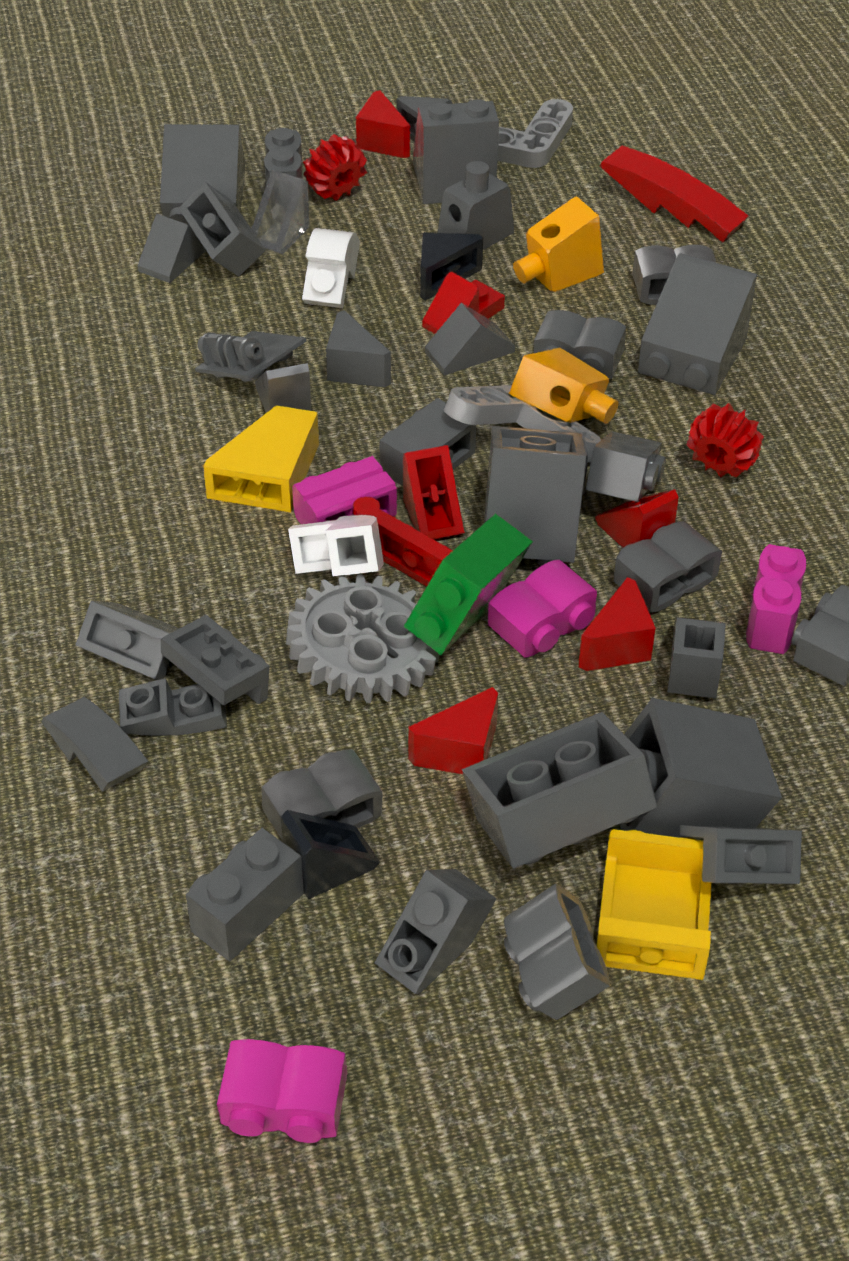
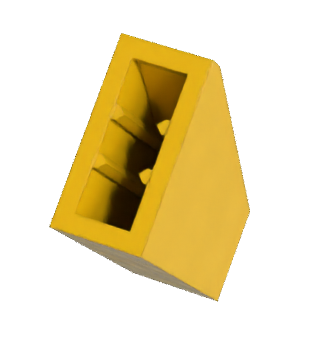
M276 405L209 457L203 465L207 499L291 513L294 507L292 486L306 478L319 446L318 412Z

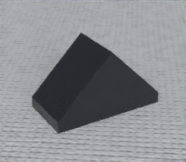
M423 232L420 297L425 301L434 297L449 272H453L466 279L481 271L483 237L479 234Z
M286 810L281 816L283 843L300 854L302 858L303 888L308 900L374 870L380 863L375 853L354 825L291 810Z

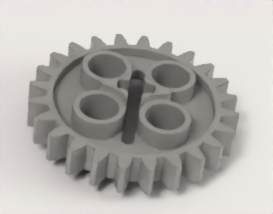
M359 573L356 577V583H349L347 578L341 575L338 578L337 586H333L324 579L321 580L320 592L310 587L307 588L306 598H297L294 611L289 613L286 645H290V660H298V673L312 671L310 680L312 686L326 681L328 683V695H332L339 688L344 689L346 701H351L355 693L358 692L363 694L366 703H371L373 693H380L382 698L388 702L391 701L393 689L407 696L410 684L421 688L425 675L432 676L435 662H438L440 654L404 627L417 604L414 603L416 591L411 590L404 594L399 593L400 582L398 581L392 583L389 587L382 586L381 576H377L372 584L366 583L364 576Z

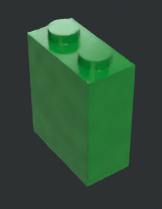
M495 513L442 560L404 627L442 655L488 611V602L504 589L533 541Z

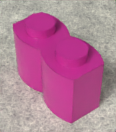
M769 544L762 551L746 630V640L750 649L784 654L790 648L801 603V588L806 570V557L801 549Z
M553 560L536 569L525 581H519L507 586L488 602V626L524 658L533 656L538 652H546L557 643L560 635L581 630L589 625L595 616L597 590L561 560Z
M242 1039L231 1041L217 1101L221 1124L228 1126L236 1134L249 1137L277 1130L285 1132L290 1138L304 1143H314L321 1140V1138L336 1137L348 1074L345 1053L327 1047L312 1045L286 1047L263 1040Z

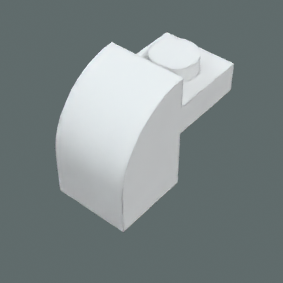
M321 228L313 230L306 251L308 266L302 296L305 304L343 308L348 278L354 279L360 245V240L356 233Z
M342 516L334 521L293 525L288 529L296 574L332 570L333 576L376 572L384 565L378 523L375 516Z

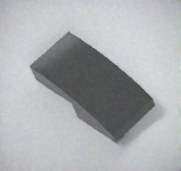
M166 678L119 690L120 728L127 734L151 736L184 735L227 727L225 705H222L199 684L171 690Z
M85 697L43 717L41 721L67 759L71 761L78 757L102 792L142 771L148 762L139 748L119 725L102 709Z

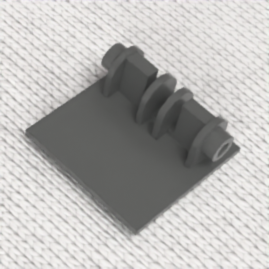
M251 331L244 337L208 332L198 340V349L201 351L204 363L197 366L195 370L200 373L213 374L215 377H233L245 382L258 379L265 372L264 370L275 362L290 358L293 355V350L307 342L305 337Z

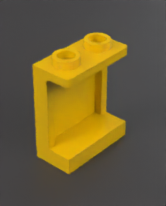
M610 830L596 944L606 967L704 980L710 951L711 931L708 929L712 882L702 881L703 841L692 837L678 838L647 834L638 830Z

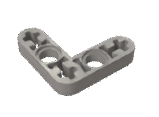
M562 99L545 101L524 132L499 126L497 161L528 168L545 166L572 125V104Z
M511 385L452 388L444 412L459 422L469 425L516 422L525 429L568 430L584 434L588 451V462L592 460L594 446L601 441L599 436L578 422H565L509 394Z

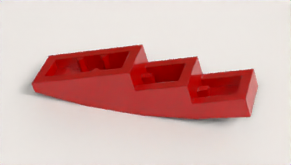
M622 145L605 158L599 166L654 214L664 207L687 228L698 221L722 243L736 232L749 216L719 192L689 173L635 149Z

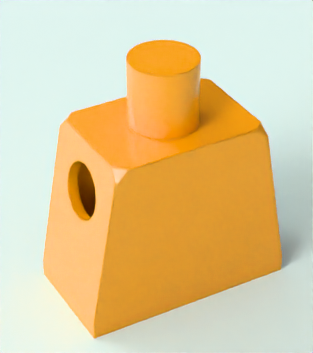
M577 196L572 198L527 231L528 255L513 263L514 272L522 283H527L537 278L547 289L554 292L603 274L599 215Z
M561 348L524 355L509 391L511 396L569 423L594 417L607 424L614 417L619 404L617 400L604 394L609 383V378Z

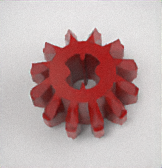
M333 134L328 142L320 139V145L316 149H309L311 157L303 162L306 168L303 175L306 178V182L319 196H322L324 199L331 197L337 201L343 193L350 196L351 189L354 186H361L359 178L367 173L364 167L367 159L352 139H349L347 136L338 137Z
M713 403L700 415L696 416L690 425L691 429L688 432L689 439L686 446L694 451L693 460L702 461L705 464V471L711 468L716 470L719 477L729 473L737 478L740 473L754 465L759 457L764 435L757 431L758 421L748 420L745 417L746 410L739 413L734 411L730 403L722 408Z

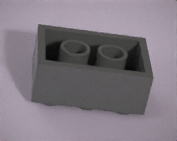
M603 712L462 769L477 821L513 869L523 864L535 863L542 859L544 855L570 844L582 843L592 835L615 825L632 822L639 815L657 808L644 754Z

